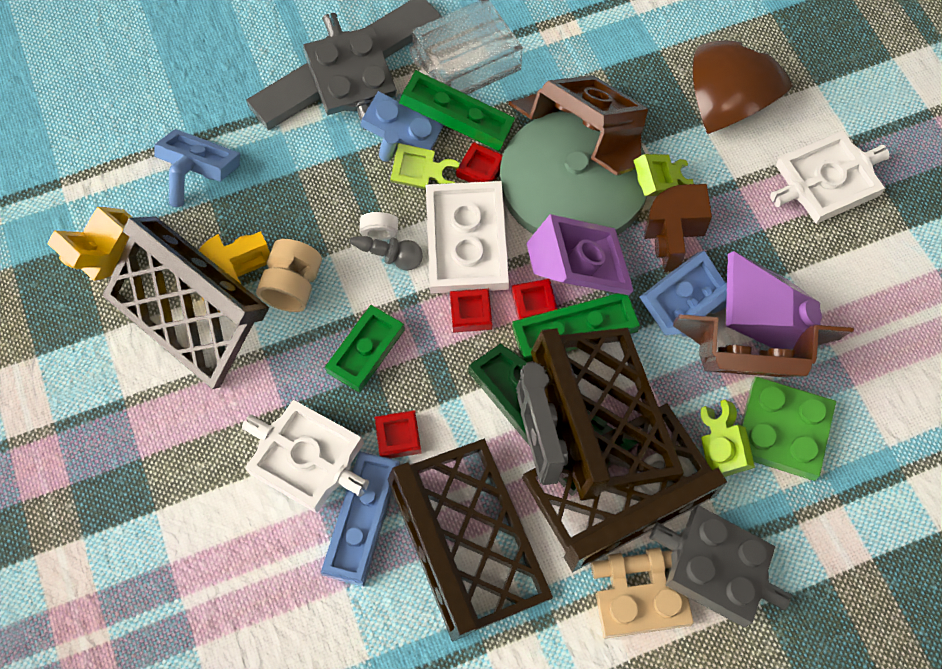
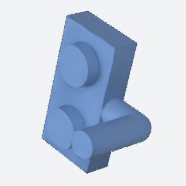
M378 91L363 116L360 126L383 138L379 150V158L384 162H388L395 155L398 143L432 150L444 125L399 104L397 100Z
M174 129L155 143L154 157L172 164L169 168V205L173 207L184 205L185 174L189 171L201 174L207 179L221 182L240 166L239 152Z

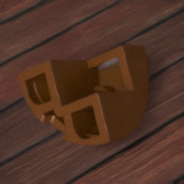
M730 40L707 42L699 45L695 51L693 58L694 90L707 134L728 127L755 114L781 98L793 87L787 73L774 58L765 52L758 53L744 47L742 42Z

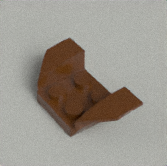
M596 76L548 80L538 90L537 94L509 101L508 105L531 120L544 117L559 110L575 114L583 119V124L586 127L601 131L591 157L593 161L616 176L636 169L633 160L641 156V133L645 126L648 108Z
M680 314L673 322L674 328L700 345L699 356L704 371L783 378L807 376L812 369V364L817 360L819 345L841 340L849 333L854 332V328L813 325L802 333L793 350L769 348L768 350H759V355H752V347L741 345L718 347V352H716L719 317Z

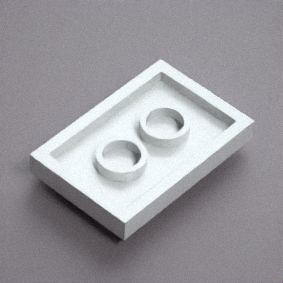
M502 181L426 185L430 294L488 288L489 291L509 290Z

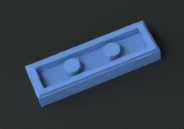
M359 451L353 473L363 479H367L369 485L367 490L363 489L364 494L361 497L347 489L323 563L322 576L364 587L392 495L387 479L392 468L400 465V461Z

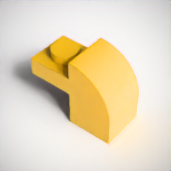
M97 207L83 232L54 230L47 244L60 255L59 259L65 265L83 270L94 281L102 280L113 274L129 239V236L123 232L128 218L133 217L124 209Z
M261 231L253 235L241 236L226 246L223 245L219 234L207 240L199 249L202 254L239 283V276L267 265L270 255Z

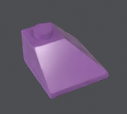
M550 214L526 243L533 273L566 284L630 295L634 291L615 228Z
M735 251L728 253L726 327L771 348L793 349L799 337L807 328L813 325H820L822 313L819 301L787 278Z

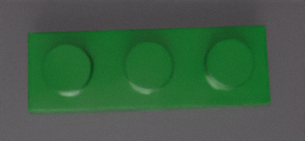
M417 70L414 71L399 101V104L497 151H500L515 119Z
M620 293L512 321V330L521 357L526 362L533 361L531 350L541 330L557 328L559 335L628 327L630 334L637 333L640 327L629 296ZM570 347V348H565V349H566V352H567V351H571V350L578 349V348H577V347Z

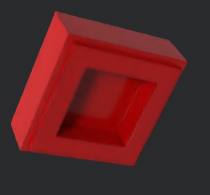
M473 142L459 164V168L456 169V177L469 183L496 181L500 174L503 155Z
M550 279L511 286L518 320L558 309Z
M489 288L450 291L453 333L492 330Z
M415 410L374 417L379 455L381 457L392 459L422 454Z

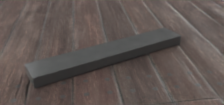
M410 0L367 27L373 26L386 59L441 25L442 16L427 0ZM307 62L249 97L246 101L249 109L269 131L321 98Z

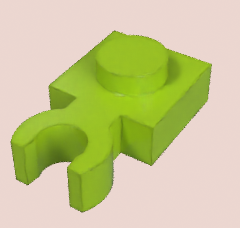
M398 143L390 182L426 189L429 179L435 180L437 184L455 183L445 180L442 172L447 168L458 169L459 162L453 159H445L440 163L433 162L435 151Z
M644 154L633 160L638 174V182L642 187L644 196H658L670 187L694 184L693 179H686L682 175L681 169L688 166V162L684 159L671 163L669 154Z
M724 399L720 401L722 414L717 419L715 418L714 409L707 406L701 407V419L711 430V434L702 436L701 441L705 459L712 470L719 468L723 476L727 477L753 469L755 465L746 427L741 425L733 426L737 418V410L732 402Z

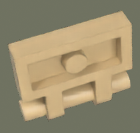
M660 547L646 549L645 554L623 557L621 553L607 555L606 560L593 561L591 563L593 578L610 577L612 586L610 590L597 591L596 593L604 639L689 627L694 624L688 597L665 585L667 581L665 569L672 567V550L661 551ZM648 571L651 584L627 586L626 574Z

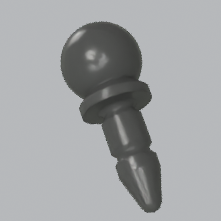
M368 236L350 238V243L364 252L370 251L371 254L385 256L386 264L394 262L401 270H413L422 262V249L414 241L403 240L398 242L397 238L392 237L388 244L386 241L373 240Z

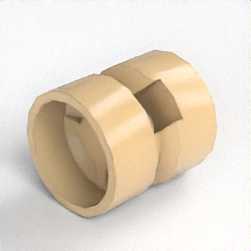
M292 239L276 240L267 260L268 269L264 270L256 290L257 297L279 310L288 312L304 311L312 291L310 283L316 279L322 262L320 253L300 241Z

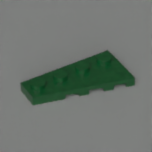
M500 343L469 364L468 373L529 445L521 416V408L517 397L518 393H516L519 380H522L520 379L521 369L527 362ZM596 415L593 417L591 423L595 432L603 435L613 430V428L607 425L608 422ZM624 437L615 441L616 445L629 453L635 449L638 443ZM609 462L607 468L609 469L614 464ZM569 465L563 467V469L570 470ZM559 477L558 481L565 488L567 479ZM572 481L569 490L571 496L577 493L574 481Z

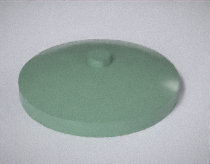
M564 111L550 113L526 124L513 136L502 157L500 181H502L503 200L515 220L532 234L552 214L615 228L617 235H619L638 218L645 205L647 196H644L642 187L638 182L636 169L616 176L591 159L601 131L586 127L583 124V119L573 113ZM641 146V156H642V155L645 154V152H644V150H643V148H642V146Z

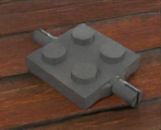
M328 13L322 17L329 36L303 44V52L327 116L342 111H357L362 121L378 91L389 97H395L397 89L373 26L351 32H343L337 14L331 13L330 17Z
M699 505L691 511L686 527L680 534L661 525L659 522L654 525L649 539L672 550V567L665 584L669 588L744 628L753 623L761 599L779 607L781 610H785L788 607L792 594L769 583L768 570L775 550L774 545Z

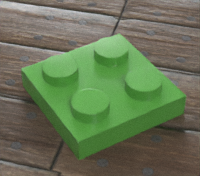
M755 376L751 383L741 426L746 427L753 461L816 481L820 477L836 401Z

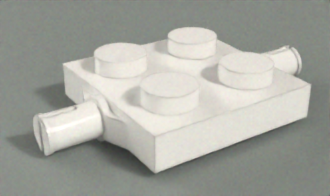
M842 130L779 157L776 167L787 181L788 186L771 192V200L775 202L774 205L776 207H780L794 199L798 200L807 210L815 224H818L882 194L885 187L875 175L873 165L888 160L889 151L888 149L885 150V145H879L872 150L863 152L851 142Z
M295 400L291 402L283 415L271 425L257 419L254 415L247 417L249 423L244 420L242 430L260 439L256 453L245 467L247 472L315 513L319 512L330 494L339 485L352 491L359 497L364 494L363 489L367 490L369 481L349 471L352 461L364 445L362 437Z

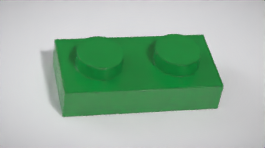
M370 305L326 364V373L360 393L405 331L404 323Z

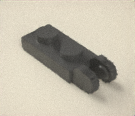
M531 361L523 365L521 369L520 379L522 380H519L516 393H518L517 397L521 408V416L539 482L542 485L557 484L563 466L568 464L567 446L564 440L558 439L556 432V408L553 403H548L545 389L549 384L548 375L545 374L546 370H544V366H541V363H532Z

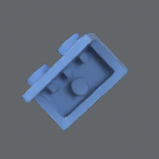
M701 251L694 254L644 292L639 298L665 336L681 334L684 337L687 335L673 327L676 317L680 314L706 316L710 312L714 314L723 310L727 305V283H725L706 252Z

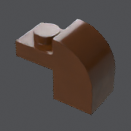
M686 184L670 187L661 192L651 205L644 230V239H655V254L657 258H662L664 272H672L683 263L686 254L684 237H701L706 235L712 219L707 184Z

